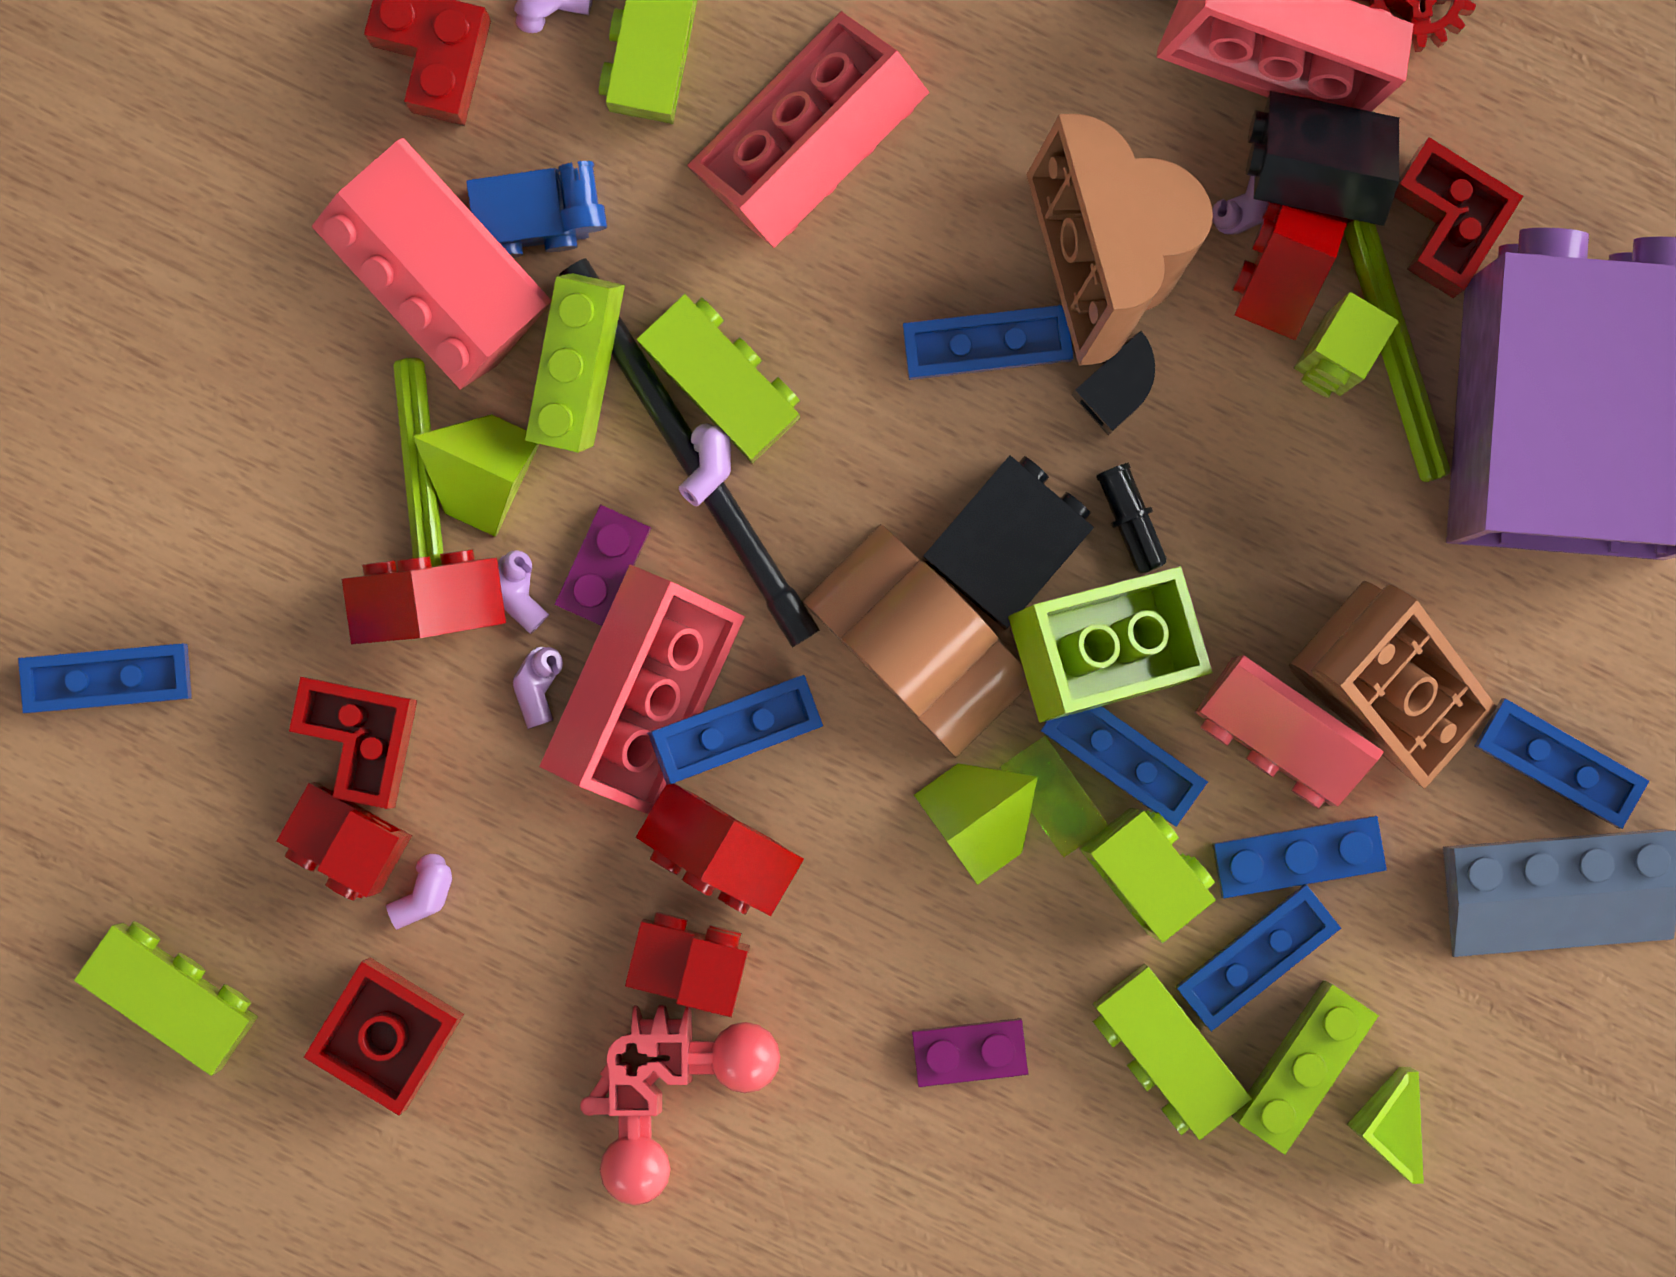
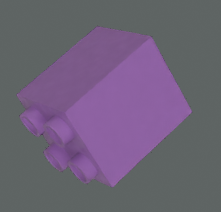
M1527 228L1519 231V244L1499 246L1498 258L1473 276L1464 290L1446 543L1655 560L1676 558V237L1636 238L1633 240V252L1614 253L1609 255V260L1587 259L1589 234L1586 232L1564 228Z

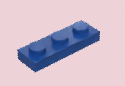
M1062 305L909 322L902 325L909 380L1071 362L1074 359L1071 335Z
M185 643L18 658L23 713L192 699L188 644Z
M800 675L648 732L666 784L669 785L823 727L806 677L805 675Z
M1502 698L1499 701L1497 708L1474 747L1618 829H1623L1649 783V780L1506 698Z
M1102 706L1046 721L1040 729V732L1155 813L1159 812L1174 827L1178 826L1208 783L1207 780Z
M1378 816L1212 843L1221 898L1387 871Z
M1302 885L1176 985L1175 988L1212 1032L1338 932L1341 927L1308 885Z

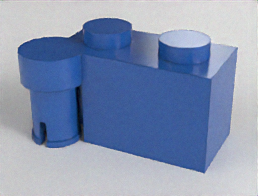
M578 161V168H574L571 162L560 165L558 169L549 168L466 180L470 211L513 258L523 256V247L544 245L545 252L572 250L578 247L577 240L589 238L588 233L607 228L605 207L602 204H598L593 161Z

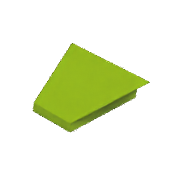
M491 414L412 436L446 515L489 535L497 536L539 446L538 443L525 441L527 430Z
M957 763L915 793L914 797L978 885L1023 852L1038 776Z
M1399 1067L1346 1125L1412 1184H1424L1419 1071L1411 1067Z

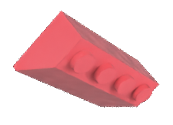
M1179 0L1158 46L1156 57L1267 98L1270 91L1372 112L1406 81L1414 24L1394 17L1386 10L1370 8L1351 0Z
M841 11L687 166L747 227L775 248L797 228L798 224L825 197L836 189L837 185L864 158L874 151L876 146L903 119L913 112L914 108L930 92L896 49Z
M404 138L397 140L342 188L311 226L460 390L495 368L549 307L552 301Z
M630 564L539 767L581 788L649 815L666 786V781L648 732L703 712L745 616L667 579Z

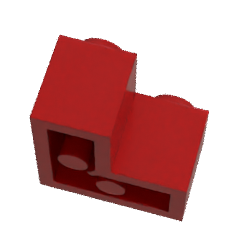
M372 0L364 35L373 48L415 58L404 99L411 113L465 126L491 24L486 8L457 0Z
M1428 137L1417 149L1400 176L1394 196L1436 223L1407 270L1448 296L1455 298L1466 289L1524 196Z
M1268 202L1262 216L1264 220L1252 246V250L1259 252L1255 263L1247 260L1244 261L1232 291L1241 294L1235 316L1296 341L1337 257L1348 219Z
M472 549L440 554L441 565L436 566L431 565L430 556L398 560V571L395 560L363 564L362 576L341 579L351 645L418 639L505 624L506 618L497 557L474 560Z
M300 677L289 732L343 743L332 798L391 809L396 807L418 700L313 678Z
M317 782L308 783L276 842L288 848L285 857L312 872L319 865L317 871L329 877L325 886L352 901H355L357 897L362 899L363 896L367 898L381 893L413 835L353 802L332 798L333 791Z
M675 783L666 784L635 837L654 849L649 858L650 860L676 875L683 868L686 870L681 879L683 882L710 897L715 888L721 890L717 899L745 915L749 908L753 907L772 916L804 858L772 838L740 822L710 802Z
M661 912L655 913L654 921L643 919L640 923L625 987L677 999L676 1004L732 1017L750 945L740 943L742 933L709 925L706 934L687 930V919Z

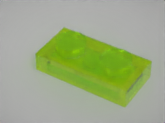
M1045 735L999 767L1003 771L1038 776L1031 813L1063 858L1109 826Z

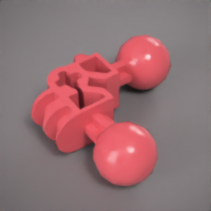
M634 1005L631 1033L613 1042L608 1050L607 1064L600 1073L602 1075L601 1079L590 1095L585 1097L580 1104L582 1113L588 1116H618V1139L608 1146L602 1156L600 1165L602 1184L608 1193L621 1203L640 1205L654 1200L668 1184L670 1174L668 1156L661 1145L651 1139V1116H657L662 1112V1091L654 1084L659 1078L667 1085H688L693 1081V1075H715L718 1081L731 1091L740 1093L759 1091L771 1083L779 1069L781 1057L778 1043L772 1034L758 1024L742 1022L732 1024L721 1031L715 1041H692L691 1007H685L682 1019H670L667 1007L659 1005L654 1019H643L639 1007ZM632 1043L637 1044L638 1053L647 1054V1057L668 1055L670 1060L652 1059L639 1066L637 1073L632 1072L631 1063L622 1062L621 1055L631 1050Z

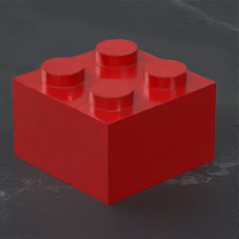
M370 957L361 961L303 1058L400 1116L408 1109L464 1014Z

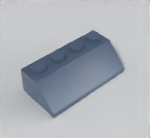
M1656 829L1443 847L1453 957L1674 939L1676 928V830Z

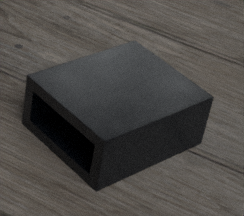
M1270 91L1264 112L1254 111L1248 134V143H1252L1248 157L1246 175L1255 176L1253 199L1384 226L1399 184V117Z
M1009 455L922 557L928 565L1004 630L1010 626L1008 616L1025 609L1094 528L1086 520L1091 512L1070 493L1065 492L1060 498L1044 484L1049 476L1026 456L1018 462Z

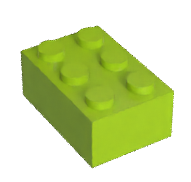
M1181 566L1034 604L1008 616L1039 723L1181 685L1213 673Z
M1129 808L1080 847L1079 850L1145 932L1159 942L1164 943L1216 901L1208 890L1215 881L1194 856L1191 858L1189 855L1185 856L1184 853L1179 854L1172 844L1179 837L1159 812L1155 813L1149 810L1145 812L1144 810Z

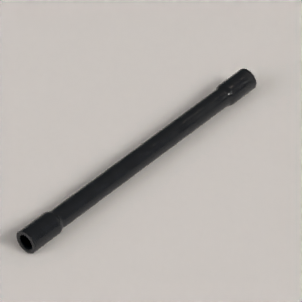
M587 258L575 262L559 274L561 276L574 273L599 279ZM619 316L612 356L689 477L700 466L699 452L695 451L694 444L691 443L693 432ZM722 482L704 500V503L762 593L768 610L793 648L816 634L820 629L797 592L788 585L726 484Z

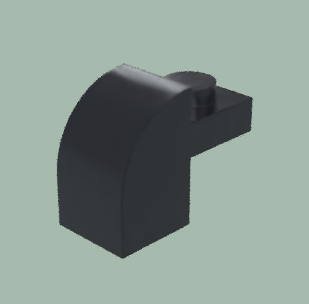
M1142 331L1136 334L1127 344L1123 345L1113 357L1101 362L1103 365L1072 394L1076 401L1108 436L1140 407L1147 398L1154 382V353Z

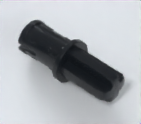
M1128 462L1098 474L1096 478L1101 484L1115 518L1111 526L1112 528H1119L1134 567L1141 574L1163 566L1166 563V556L1148 515L1153 512L1152 507H1145Z

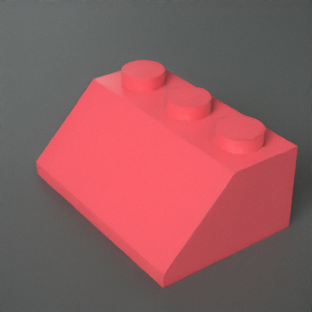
M1244 655L1231 658L1195 711L1196 714L1205 719L1200 727L1203 731L1226 746L1229 745L1232 739L1236 740L1251 751L1246 758L1248 762L1271 777H1274L1278 770L1297 782L1291 791L1317 809L1321 807L1323 802L1330 806L1338 807L1384 753L1383 750Z

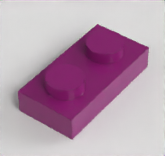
M600 504L554 605L602 626L629 565L635 566L652 528Z
M1021 1018L912 1030L918 1087L1028 1075Z

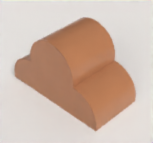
M1059 114L1026 175L1079 366L1092 365L1104 362L1118 353L1145 310L1156 307L1169 296L1209 234L1212 226L1213 212L1205 189L1184 168L1157 158L1135 159L1130 146L1122 135L1113 127L1097 118L1082 114Z
M881 524L802 601L955 758L1029 687L1022 664L999 641V638L983 619L932 568L922 560H919L897 537Z
M1363 581L1289 664L1292 672L1319 700L1349 725L1358 730L1365 739L1383 750L1384 753L1382 755L1423 789H1426L1497 708L1420 603L1403 590L1387 584L1382 590L1372 583Z

